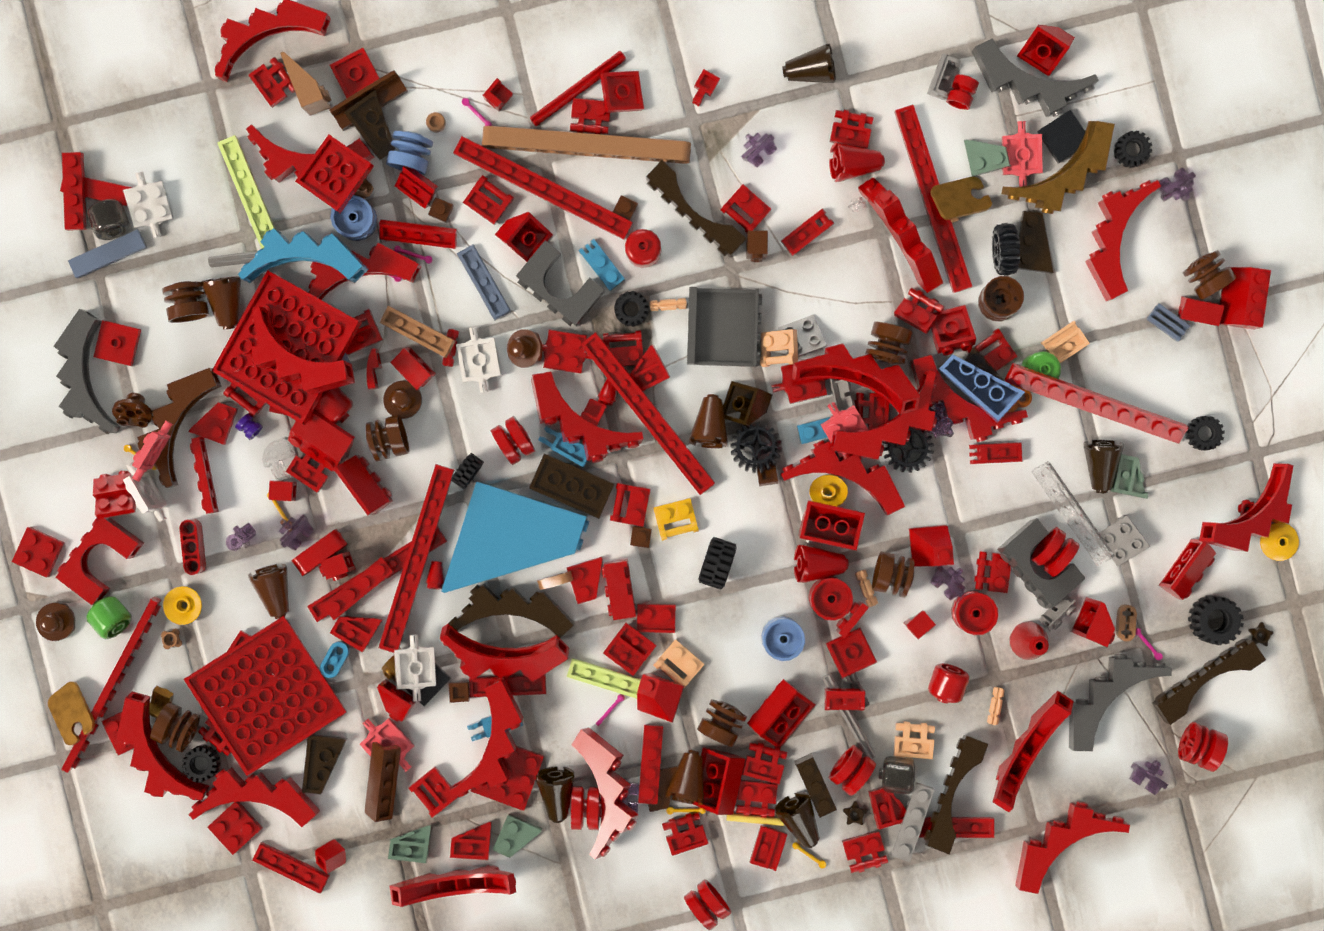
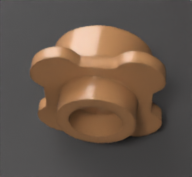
M178 629L161 633L165 649L168 650L171 647H180L182 645Z

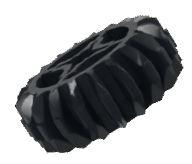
M1001 223L996 225L993 230L992 257L994 268L999 275L1008 276L1015 274L1019 268L1020 242L1018 230L1013 224Z
M757 422L756 427H753L752 423L749 425V428L743 425V432L740 430L736 431L737 436L732 437L734 442L730 444V447L733 449L731 455L735 456L733 461H740L738 464L739 468L746 465V472L749 471V468H752V473H756V469L759 468L760 473H763V467L770 470V464L774 466L777 464L775 459H780L781 457L779 453L782 452V447H780L782 441L778 439V433L773 434V427L767 430V424L760 427V422ZM754 435V438L751 441H745V443H742L745 438ZM760 435L766 437L770 441L771 445L762 442L760 439ZM756 440H758L759 448L755 455L754 445H756ZM741 450H745V452L750 453L752 455V460L746 458L742 454ZM771 452L765 459L758 461L760 455Z
M909 427V442L912 448L916 449L906 452L903 446L883 441L882 443L888 444L887 447H884V451H888V454L883 456L884 459L891 458L887 464L891 465L895 462L894 470L901 466L900 472H905L907 467L908 473H912V467L919 471L918 464L925 467L926 463L923 460H931L926 455L927 453H934V451L928 450V447H933L934 443H928L927 440L932 439V436L925 437L928 431L923 430L921 432L919 429ZM914 433L921 439L923 447L915 444ZM893 447L901 450L902 461L895 456ZM913 452L921 453L916 461L907 463Z

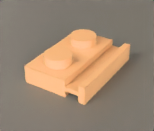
M1075 321L1070 322L1041 342L1046 351L1055 355L1060 363L1090 344L1080 328L1075 324Z

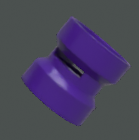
M247 413L237 422L235 428L239 431H244L245 437L252 440L259 434L263 426L259 422L253 421V417Z

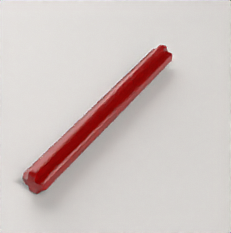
M618 51L530 117L531 122L538 126L573 100V98L600 80L602 73L610 72L626 60L625 55Z

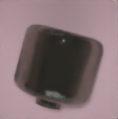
M115 199L101 200L88 209L87 217L98 239H117L130 230V221L120 201Z
M887 756L884 759L883 768H879V779L882 780V787L885 792L911 794L913 792L915 782L914 759Z

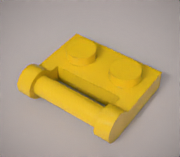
M691 498L653 507L662 541L667 540L668 537L691 531L693 533L699 532ZM690 518L691 524L668 530L664 528L665 524Z

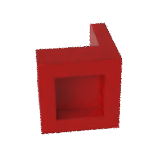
M496 78L482 96L497 111H500L513 96V93Z
M589 399L584 411L581 413V417L598 427L607 405L594 399Z
M269 481L268 499L296 501L297 482Z
M923 610L914 618H908L903 623L918 640L936 625Z
M335 839L329 841L315 850L316 864L326 874L332 872L346 863L345 849Z

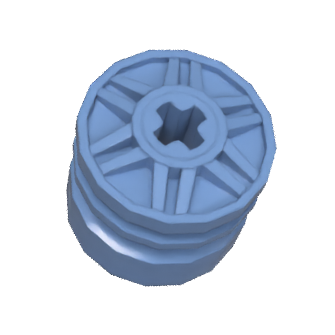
M394 131L393 138L397 140L391 141V145L396 147L398 151H389L386 164L401 171L403 166H407L425 175L429 162L422 158L421 155H431V151L427 148H432L433 141L414 132Z

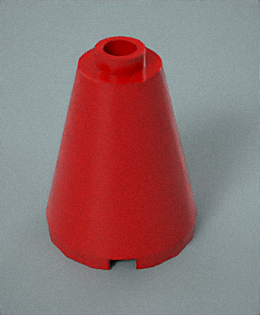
M834 143L830 150V153H833V159H829V167L832 179H836L834 182H841L880 171L885 164L884 155L880 151L842 143Z
M798 545L795 549L794 560H797V566H794V574L797 582L806 583L844 574L849 568V561L843 554L807 545Z
M1034 622L1018 624L1009 637L1012 651L1018 657L1025 660L1037 659L1045 654L1049 648L1046 631L1042 626Z

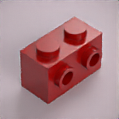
M350 552L341 553L320 561L321 566H319L322 576L326 577V580L332 578L333 581L347 577V572L356 569Z

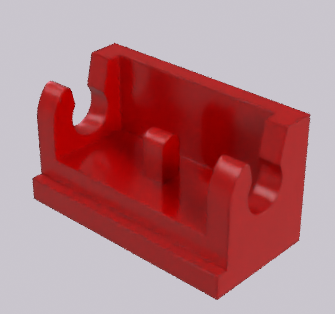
M1181 296L1178 316L1184 320L1219 326L1224 305Z
M411 347L403 348L390 362L416 390L425 386L436 375Z
M825 688L824 710L864 711L865 690Z

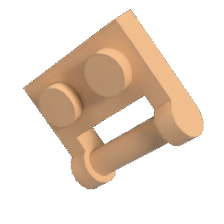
M797 330L761 333L762 356L760 357V365L762 367H769L772 364L789 363L792 365L798 362ZM789 350V354L785 356L771 357L770 354L772 351Z
M675 639L653 666L661 669L674 682L684 685L685 688L704 666V663ZM667 658L687 674L684 679L664 663Z

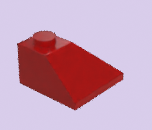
M1038 24L1017 57L1045 75L1050 76L1070 48L1075 37L1059 27Z
M530 212L506 220L495 234L496 237L526 262H528L543 242L548 241L553 235Z
M947 525L909 528L911 558L914 559V567L954 565L953 546Z
M651 673L643 674L637 691V710L673 723L684 685Z
M387 679L377 686L389 717L397 722L399 720L403 722L417 701H413V696L404 690L396 689V685Z

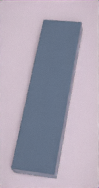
M137 229L68 260L75 278L78 279L144 250L147 246L140 230Z
M474 244L458 252L457 255L493 319L497 320L511 312Z

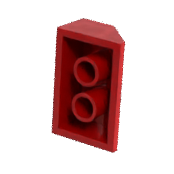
M1230 267L1237 278L1221 290L1220 304L1224 305L1220 325L1253 330L1263 328L1271 270L1253 267Z
M313 410L306 425L296 421L288 437V441L293 446L300 448L308 456L317 459L326 468L333 471L334 467L348 458L355 439L353 435Z
M354 455L333 469L367 516L375 515L393 501L391 499L392 493L387 487H382L378 474L375 471L371 472L368 468L370 464L364 456Z
M808 500L802 516L798 534L799 538L857 551L865 513Z
M1191 539L1158 586L1177 599L1184 600V598H1188L1192 593L1191 588L1202 579L1203 571L1214 562L1216 552L1208 543Z
M1086 597L1071 632L1108 647L1115 638V627L1106 604Z
M783 679L770 696L765 699L756 713L752 715L747 724L760 737L772 745L781 748L816 704Z
M703 747L701 756L703 757L704 802L703 805H698V801H693V805L717 815H733L745 758L732 753Z

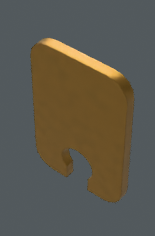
M975 176L936 185L930 192L940 215L946 220L987 211L992 206L989 195L983 196L981 199H976L972 196L971 190H981L984 188L982 181Z
M76 682L66 683L49 697L48 707L66 745H75L80 741L78 735L74 732V727L78 722L82 724L84 735H88L94 729L95 720Z

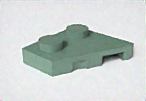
M964 140L972 176L982 175L1011 166L1007 147Z
M1121 455L1110 492L1148 499V493L1145 492L1143 486L1144 477L1140 471L1139 458Z
M508 814L493 847V851L510 858L540 834L542 828Z
M432 825L390 839L388 859L427 863Z

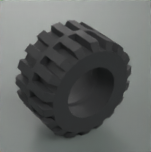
M717 537L711 539L699 574V583L720 590L725 586L737 549L735 543Z
M1208 595L1206 598L1201 597L1198 599L1199 603L1194 602L1192 606L1195 608L1189 610V613L1192 615L1188 617V621L1192 623L1189 625V628L1194 630L1192 633L1199 637L1198 639L1215 645L1229 644V640L1234 641L1237 639L1235 635H1240L1242 632L1239 628L1244 625V623H1241V619H1244L1242 614H1239L1241 609L1236 607L1234 601H1230V599L1225 597ZM1219 609L1223 614V624L1219 629L1212 631L1208 626V617L1212 611Z

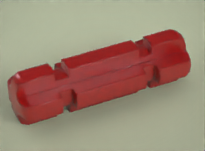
M448 329L447 337L455 340V343L448 357H443L442 365L453 367L454 365L453 356L456 353L458 330Z

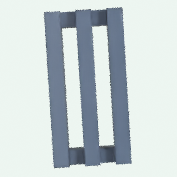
M1159 303L1146 319L1177 342L1180 341L1182 335L1190 327L1189 324ZM1158 310L1161 311L1163 314H1165V315L1168 316L1170 319H1172L1173 321H1175L1177 324H1179V325L1182 327V329H1181L1180 327H1178L1176 324H1174L1173 322H1171L1169 319H1167L1166 317H1164L1162 314H1160L1159 312H1157V311H1158ZM1155 315L1156 317H1158L1164 323H1166L1171 328L1176 330L1178 334L1176 335L1174 332H1172L1167 327L1162 325L1160 322L1155 320L1153 316Z

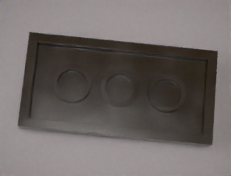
M544 453L529 489L600 519L614 483Z

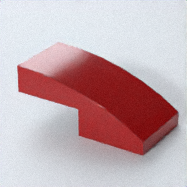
M376 348L371 349L367 362V386L370 390L379 389L375 370L381 369L382 363L379 350Z

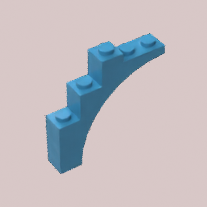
M273 228L267 231L260 241L265 248L260 249L249 263L243 265L238 275L242 280L251 283L259 275L275 266L288 262L310 261L331 266L341 272L347 279L356 283L369 269L332 233L325 236L320 245L304 231L297 233L290 243L281 232Z

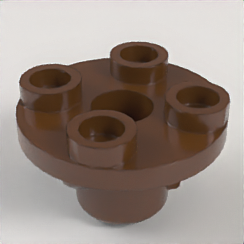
M521 329L511 335L507 344V354L514 365L521 368H529L541 361L543 347L538 333L528 329Z
M408 381L394 382L384 393V407L392 416L400 415L401 419L411 418L421 408V391L419 389L416 390Z
M139 393L128 394L126 399L115 402L112 408V414L117 419L116 422L121 426L130 425L145 428L152 419V410L145 404L144 396Z
M50 603L42 607L38 612L36 627L40 635L47 640H63L75 630V616L67 604Z

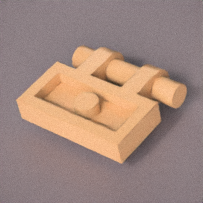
M906 721L896 723L895 730L903 731V736H895L894 756L933 759L934 739L927 738V733H934L935 726L927 725V723H921L920 725L910 724V722ZM910 732H920V738L910 737Z

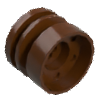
M1219 250L1201 256L1183 271L1185 277L1194 273V276L1188 280L1189 283L1197 280L1200 282L1194 288L1200 300L1211 296L1237 278L1230 267L1220 270L1219 266L1225 262L1224 258L1214 261V259L1221 255Z
M1009 276L996 277L981 290L978 297L979 309L987 319L1002 322L1009 319L1021 308L1024 301V291L1015 279ZM1000 297L1002 299L1001 303L997 304V299Z
M184 281L162 288L163 295L167 296L164 298V302L174 304L166 308L168 322H189L209 316L207 302L197 301L205 297V292L200 291L203 289L201 282Z
M874 322L871 335L878 338V341H869L868 345L876 349H866L865 354H871L875 360L880 362L905 364L906 359L898 356V354L907 355L908 352L900 348V345H909L913 332L897 325Z
M400 415L386 418L385 427L380 420H376L375 425L373 422L366 423L367 444L376 462L382 461L383 456L385 459H390V449H392L396 457L409 454L408 437Z
M881 551L873 573L872 590L886 593L890 585L892 595L896 596L899 590V596L905 598L914 578V559L908 558L905 562V557L900 556L897 563H895L894 554Z
M711 699L709 705L716 710L707 708L706 712L712 716V719L703 717L697 730L721 744L733 747L738 734L732 728L742 729L743 725L736 720L745 722L747 716L731 704Z
M168 702L159 713L153 725L150 738L160 744H165L170 738L169 747L172 749L176 747V750L182 753L191 743L197 732L200 715L196 713L192 715V712L187 710L181 716L182 707Z

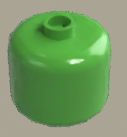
M1040 351L1030 354L1021 364L1023 367L1057 379L1061 375L1059 360L1049 352Z
M113 596L95 602L87 614V622L103 639L116 637L129 626L132 620L131 613Z

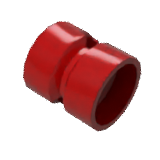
M956 75L952 83L953 90H950L946 102L955 108L969 110L973 101L972 95L976 93L979 82L966 75Z

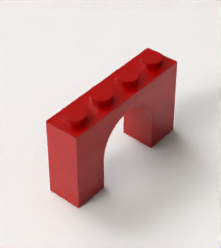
M111 517L96 518L92 523L93 528L82 536L81 544L70 552L69 560L58 568L57 572L59 573L55 577L91 605L103 599L110 589L94 577L88 568L87 561L91 550L99 544H105L124 558L131 559L134 558L144 544L143 541Z

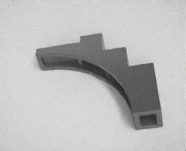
M993 38L975 46L972 50V54L991 93L996 90L998 93L1002 92L1010 86L1018 105L1024 102L1026 105L1030 104L1037 98L1045 117L1049 115L1055 117L1063 113V108L1068 105L1067 102L1078 97L1077 93L1083 91L1085 94L1095 89L1094 85L1099 81L1096 74L1073 81H1050L1037 78L1011 63L1000 51Z
M79 309L53 346L59 350L57 353L60 356L68 359L56 375L61 380L60 383L70 389L58 407L63 409V414L69 418H82L83 416L88 422L98 424L99 429L104 433H117L121 427L100 406L93 392L89 376L90 348L94 335L102 321L87 310Z
M1115 654V657H1109L1108 680L1104 676H1096L1095 679H1089V702L1087 699H1076V702L1073 703L1072 712L1069 715V748L1073 751H1093L1094 737L1098 724L1106 709L1115 698L1129 687L1141 681L1154 677L1172 676V668L1165 666L1163 662H1153V665H1146V662H1134L1133 665V659L1128 658L1127 654Z

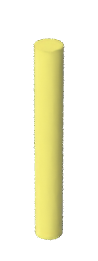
M734 813L733 815L726 816V821L784 826L781 820L775 817L762 818L755 815L744 816L743 814Z

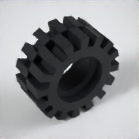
M1137 130L1135 132L1129 131L1117 140L1114 145L1116 147L1114 153H1116L1115 159H1119V164L1123 163L1124 167L1130 166L1129 168H1133L1149 159L1151 156L1149 154L1152 153V149H1150L1152 142H1148L1150 140L1149 137H1144L1145 133L1140 134V131ZM1134 142L1138 144L1140 152L1137 156H1130L1127 153L1126 146L1128 143Z
M627 291L616 299L614 312L617 319L625 326L635 327L646 320L649 306L646 298L641 293ZM628 302L638 304L639 312L635 316H628L624 312V306Z
M1212 416L1196 417V419L1191 420L1192 423L1187 425L1189 427L1186 431L1188 436L1185 437L1189 439L1188 444L1193 445L1192 448L1201 451L1215 449L1216 446L1221 445L1220 441L1224 440L1222 434H1225V430L1222 431L1221 429L1223 424H1219L1220 421ZM1202 426H1207L1211 429L1212 435L1207 441L1201 440L1198 435V431Z
M470 453L455 471L451 481L464 490L481 469L484 461Z
M207 745L191 749L182 760L184 762L182 768H185L184 774L187 773V778H193L194 782L207 781L219 770L218 767L221 762H218L220 756H216L218 752L216 750L212 751V747L207 748ZM201 756L207 759L208 767L206 770L200 771L195 767V759Z

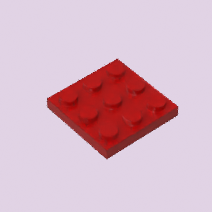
M328 134L295 182L341 214L374 165Z
M517 746L511 757L507 759L501 757L510 775L505 785L496 788V786L490 788L486 782L485 786L479 789L474 787L470 792L524 811L544 756Z

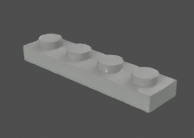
M918 782L915 783L891 854L893 857L907 862L911 861L935 790L934 788Z

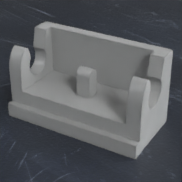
M942 54L927 94L945 101L947 100L952 83L960 67V60L947 54Z

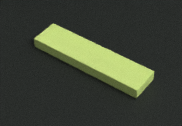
M572 658L567 674L568 678L637 699V691L641 681L639 678Z

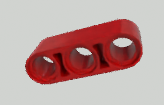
M187 519L181 522L179 526L183 568L187 574L195 575L202 573L206 568L203 530L199 520ZM189 523L194 525L192 533L187 529ZM191 542L196 544L194 552L189 547ZM193 561L198 563L196 571L191 566Z
M335 529L291 561L300 574L304 576L321 565L320 561L332 557L348 544L339 531Z

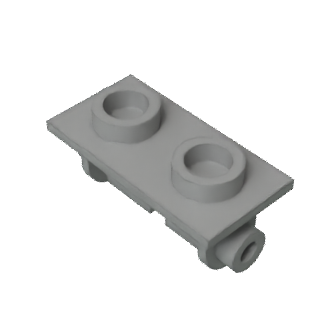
M830 379L831 390L833 391L835 404L839 411L846 410L853 405L855 406L853 395L847 396V392L852 391L850 382Z
M1069 595L1055 606L1058 609L1056 612L1049 608L1041 616L1039 621L1044 626L1048 624V631L1056 630L1063 623L1062 619L1066 615L1070 616L1076 610V601L1070 602L1072 598Z

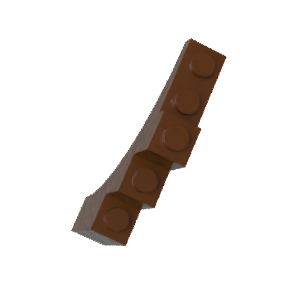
M213 368L204 369L166 384L168 390H166L167 395L171 401L173 400V403L152 410L154 415L152 416L153 423L159 428L154 430V432H158L162 428L165 420L173 424L167 433L171 437L154 464L160 473L159 481L165 488H172L178 485L174 471L173 454L177 433L185 416L200 399L222 387L217 374L212 372ZM148 433L137 437L139 440L137 443L139 450L142 449L144 445L143 440Z

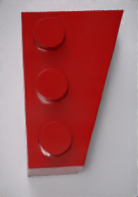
M628 559L605 562L604 567H602V575L607 581V586L604 587L606 597L610 599V605H607L609 616H613V620L636 617Z

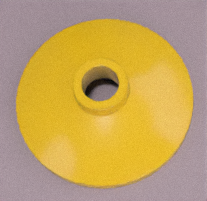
M823 475L811 483L809 495L814 502L838 507L845 502L848 488L841 478L834 475Z
M1273 523L1271 524L1269 538L1260 537V546L1268 558L1284 561L1296 553L1299 546V537L1290 525ZM1284 539L1285 543L1281 546L1280 540Z
M185 586L176 587L165 596L163 610L171 622L186 625L198 618L202 610V601L199 594L192 588ZM184 601L188 605L187 608L182 607V603Z

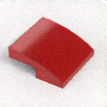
M625 623L603 654L634 676L657 645Z

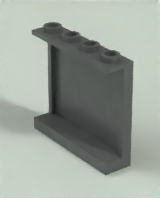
M689 287L687 365L756 367V363H760V351H757V344L761 343V332H758V324H761L762 313H758V305H762V294H759V289L740 290Z

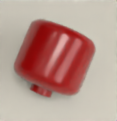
M638 229L632 232L626 239L625 253L628 260L634 266L647 268L656 264L660 259L662 252L661 241L651 230Z
M338 387L324 391L314 410L335 424L339 421L343 423L350 416L348 412L353 407V401Z
M945 663L937 664L934 668L928 691L942 703H959L963 700L970 676L966 671L957 666Z

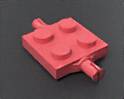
M1026 121L1017 122V134L1002 136V146L1007 147L1011 164L1010 167L1002 169L1003 175L1019 176V187L1027 186L1028 175L1043 173L1042 134L1026 133Z
M835 402L831 403L832 406L830 404L827 406L833 415L829 420L820 424L830 442L833 431L861 432L868 430L854 405L846 410L839 411ZM837 452L840 458L846 454L842 452Z
M165 420V423L158 432L152 431L146 435L143 440L144 445L142 449L138 450L133 458L134 463L132 466L137 468L132 477L134 480L140 482L143 474L148 469L153 468L171 437L167 433L172 427V423Z
M369 718L362 723L370 732L360 745L370 757L373 742H378L383 747L398 745L401 748L399 765L405 772L412 767L404 758L415 745L390 718L378 726H375Z

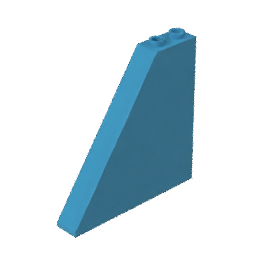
M477 481L441 592L446 593L575 554L577 550H581L584 539L580 538L582 532L587 531L590 521L586 520L587 516Z

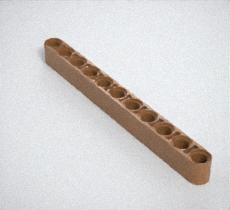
M483 126L482 146L485 148L655 162L663 160L668 163L680 164L690 163L691 143L686 141Z

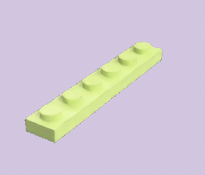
M234 135L217 142L260 247L264 249L265 247L260 241L267 231L275 229L238 138Z

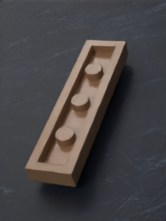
M387 306L379 322L445 358L448 357L455 343V340L390 306Z

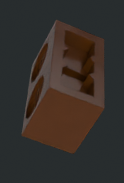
M748 230L746 236V259H751V262H762L768 254V231Z

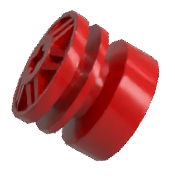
M1192 722L1187 726L1181 737L1178 757L1180 760L1188 761L1191 764L1197 763L1198 767L1214 772L1221 766L1226 756L1228 737L1224 733L1213 729L1209 731L1208 727Z

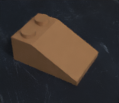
M281 52V57L301 108L310 116L331 108L329 102L332 99L328 90H325L323 85L320 86L313 77L285 52Z

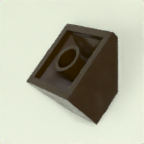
M731 381L723 404L724 418L749 426L767 413L773 394L759 388Z

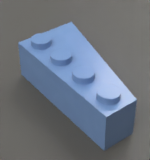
M953 354L939 368V371L997 423L1025 393V391L1000 380Z

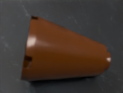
M224 277L201 281L218 326H222L223 330L235 328L234 325L238 324L240 277Z
M708 394L707 397L703 398L689 438L690 444L696 446V443H701L702 448L720 449L722 445L727 447L728 440L722 399L718 398V395Z
M277 564L257 569L255 570L256 574L253 576L250 573L248 578L270 617L279 619L282 616H286V613L289 612L286 564H282V567L279 568Z
M688 750V753L683 754L667 789L666 798L672 796L674 801L693 804V801H698V805H703V757L699 755L700 752Z

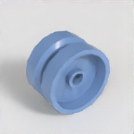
M353 195L341 214L335 209H331L330 218L333 227L339 234L349 240H365L377 228L378 218L375 209L370 203L359 196Z
M785 616L775 617L769 620L763 627L761 634L762 644L772 658L780 661H789L796 658L802 652L805 644V635L800 625L792 618ZM781 636L787 637L783 642L780 641Z

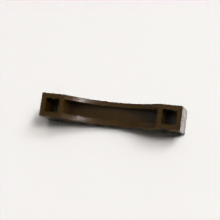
M663 160L646 176L648 181L646 184L654 192L658 190L662 194L660 197L668 205L672 203L676 207L675 211L682 218L686 216L690 220L689 224L696 231L700 229L704 233L703 237L710 244L714 242L718 246V252L724 257L726 255L731 257L746 241V237L733 225L712 222L695 212L681 194L676 172Z
M1241 639L1235 643L1234 648L1221 652L1219 658L1205 663L1203 669L1190 673L1187 676L1188 679L1182 683L1174 684L1169 692L1159 694L1152 704L1163 721L1171 725L1187 714L1194 695L1210 679L1229 671H1251L1266 661L1254 641Z
M967 735L959 738L956 749H958L957 755L953 756L950 762V767H952L950 775L947 774L943 785H945L944 792H940L937 799V804H939L937 812L933 811L930 819L932 826L930 830L927 829L924 836L925 845L950 855L956 838L951 817L954 793L964 776L972 768L982 763L988 747L987 743Z

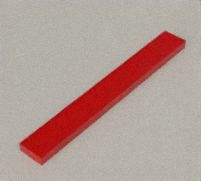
M437 526L430 552L447 542L439 526ZM411 542L384 558L394 570L386 579L403 569ZM358 575L307 606L316 622L329 616L322 605Z

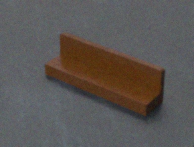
M395 70L329 109L343 131L352 126L344 112L374 90L377 93L381 108L408 92Z
M378 742L372 743L364 812L374 822L391 820L393 818L401 748L398 745L383 747Z

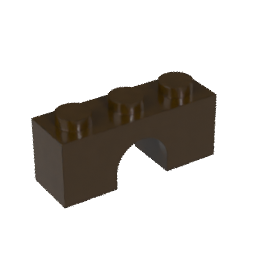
M812 753L794 760L819 818L836 811L837 808Z

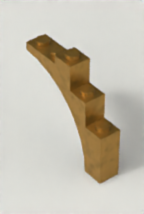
M1088 121L1085 135L1077 151L1058 172L1032 185L1021 187L1003 186L1001 194L1008 195L1007 199L1019 201L1020 197L1026 198L1025 202L1036 203L1035 208H1041L1042 213L1053 214L1054 211H1061L1064 193L1075 194L1076 190L1083 191L1087 172L1097 174L1098 170H1106L1115 124Z

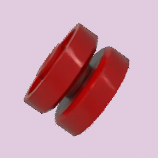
M512 416L505 421V426L509 433L501 425H497L490 431L505 457L514 465L521 461V455L517 448L525 456H529L536 450L524 427L520 425L515 416Z
M1055 527L1039 542L1032 552L1030 560L1038 566L1044 565V571L1054 577L1071 562L1078 552L1080 544L1072 538L1065 540L1066 533L1059 527Z
M827 577L813 583L809 590L808 600L811 608L818 616L825 620L834 621L843 618L849 613L853 604V595L845 582L836 577ZM830 595H833L834 598L832 602L828 601Z
M966 591L958 595L954 600L951 614L955 625L961 630L972 635H983L991 631L996 625L998 608L994 600L988 595L977 591ZM974 610H977L975 611L977 613L976 616H973Z
M855 745L842 754L828 776L836 785L843 783L842 790L850 796L863 787L876 767V762L869 756L862 758L863 752Z
M582 786L572 787L571 830H582L584 818H587V828L589 830H599L601 799L598 787H590L588 789L587 799H585V790Z
M704 879L697 885L699 893L691 890L684 896V900L699 922L711 931L718 925L717 917L725 919L731 914V910L716 888L708 880Z

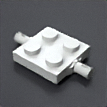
M140 172V174L135 173L139 185L123 190L134 228L149 226L152 229L154 238L157 235L162 236L159 224L173 219L163 182L146 183L144 172Z
M477 327L469 328L471 340L466 343L456 344L462 381L479 382L480 393L488 392L486 380L501 376L495 338H478Z
M134 462L127 464L126 467L130 471L131 476H128L123 481L126 484L127 491L133 496L137 508L142 514L147 512L154 513L159 522L167 519L161 510L167 506V503L149 472L144 473L140 482L132 478L137 468L132 466Z
M409 635L410 647L394 650L396 689L413 690V701H421L420 689L436 686L434 647L418 646V635Z

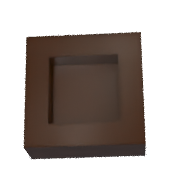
M621 195L613 213L630 221L638 203Z
M435 197L428 215L447 223L454 205Z
M770 464V470L763 467V473H760L759 468H757L759 486L778 484L776 465Z
M633 526L630 545L649 548L652 529Z
M469 681L449 683L450 703L470 701Z

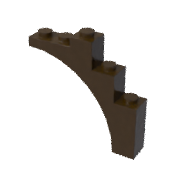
M477 584L470 591L472 595L468 599L473 605L469 603L461 610L463 612L462 616L459 618L455 616L448 623L458 631L475 620L489 616H521L547 627L559 638L575 624L544 590L541 593L537 591L529 599L532 602L529 603L515 587L511 590L509 588L505 589L499 595L502 598L500 600L485 584L481 587Z

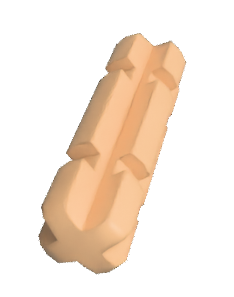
M685 298L660 300V302L652 300L649 302L650 311H658V309H661V311L676 310V308L686 309L687 300Z
M866 570L856 572L855 576L857 581H860L859 586L864 598L866 597L867 606H875L878 604L876 596H873L875 593L872 590L870 580L866 578L868 577Z
M994 687L993 689L994 697L991 699L990 715H988L987 720L991 725H998L999 723L998 715L1001 713L1002 697H1004L1005 692L1000 687Z

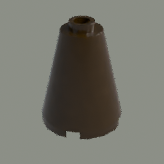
M825 44L786 61L785 66H782L784 78L787 77L788 81L835 83L836 74L834 60L831 55L833 54L831 45Z
M1092 440V444H1088V441L1084 442L1091 487L1096 490V493L1104 494L1112 489L1124 448L1122 442L1119 445H1115L1113 440Z
M557 766L548 767L540 770L538 775H536V781L548 818L554 823H561L568 817L575 777L574 771L568 767H563L564 770H558Z
M806 792L794 793L795 797L791 799L789 796L783 798L775 806V813L803 847L812 848L818 844L820 837L811 798Z

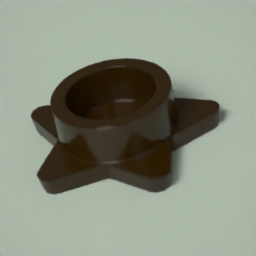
M1260 622L1257 628L1248 629L1252 635V641L1255 644L1261 643L1266 647L1268 646L1270 636L1274 633L1267 630L1263 622Z
M856 801L853 802L851 808H844L843 812L848 816L847 825L852 823L863 825V816L868 810L860 808Z

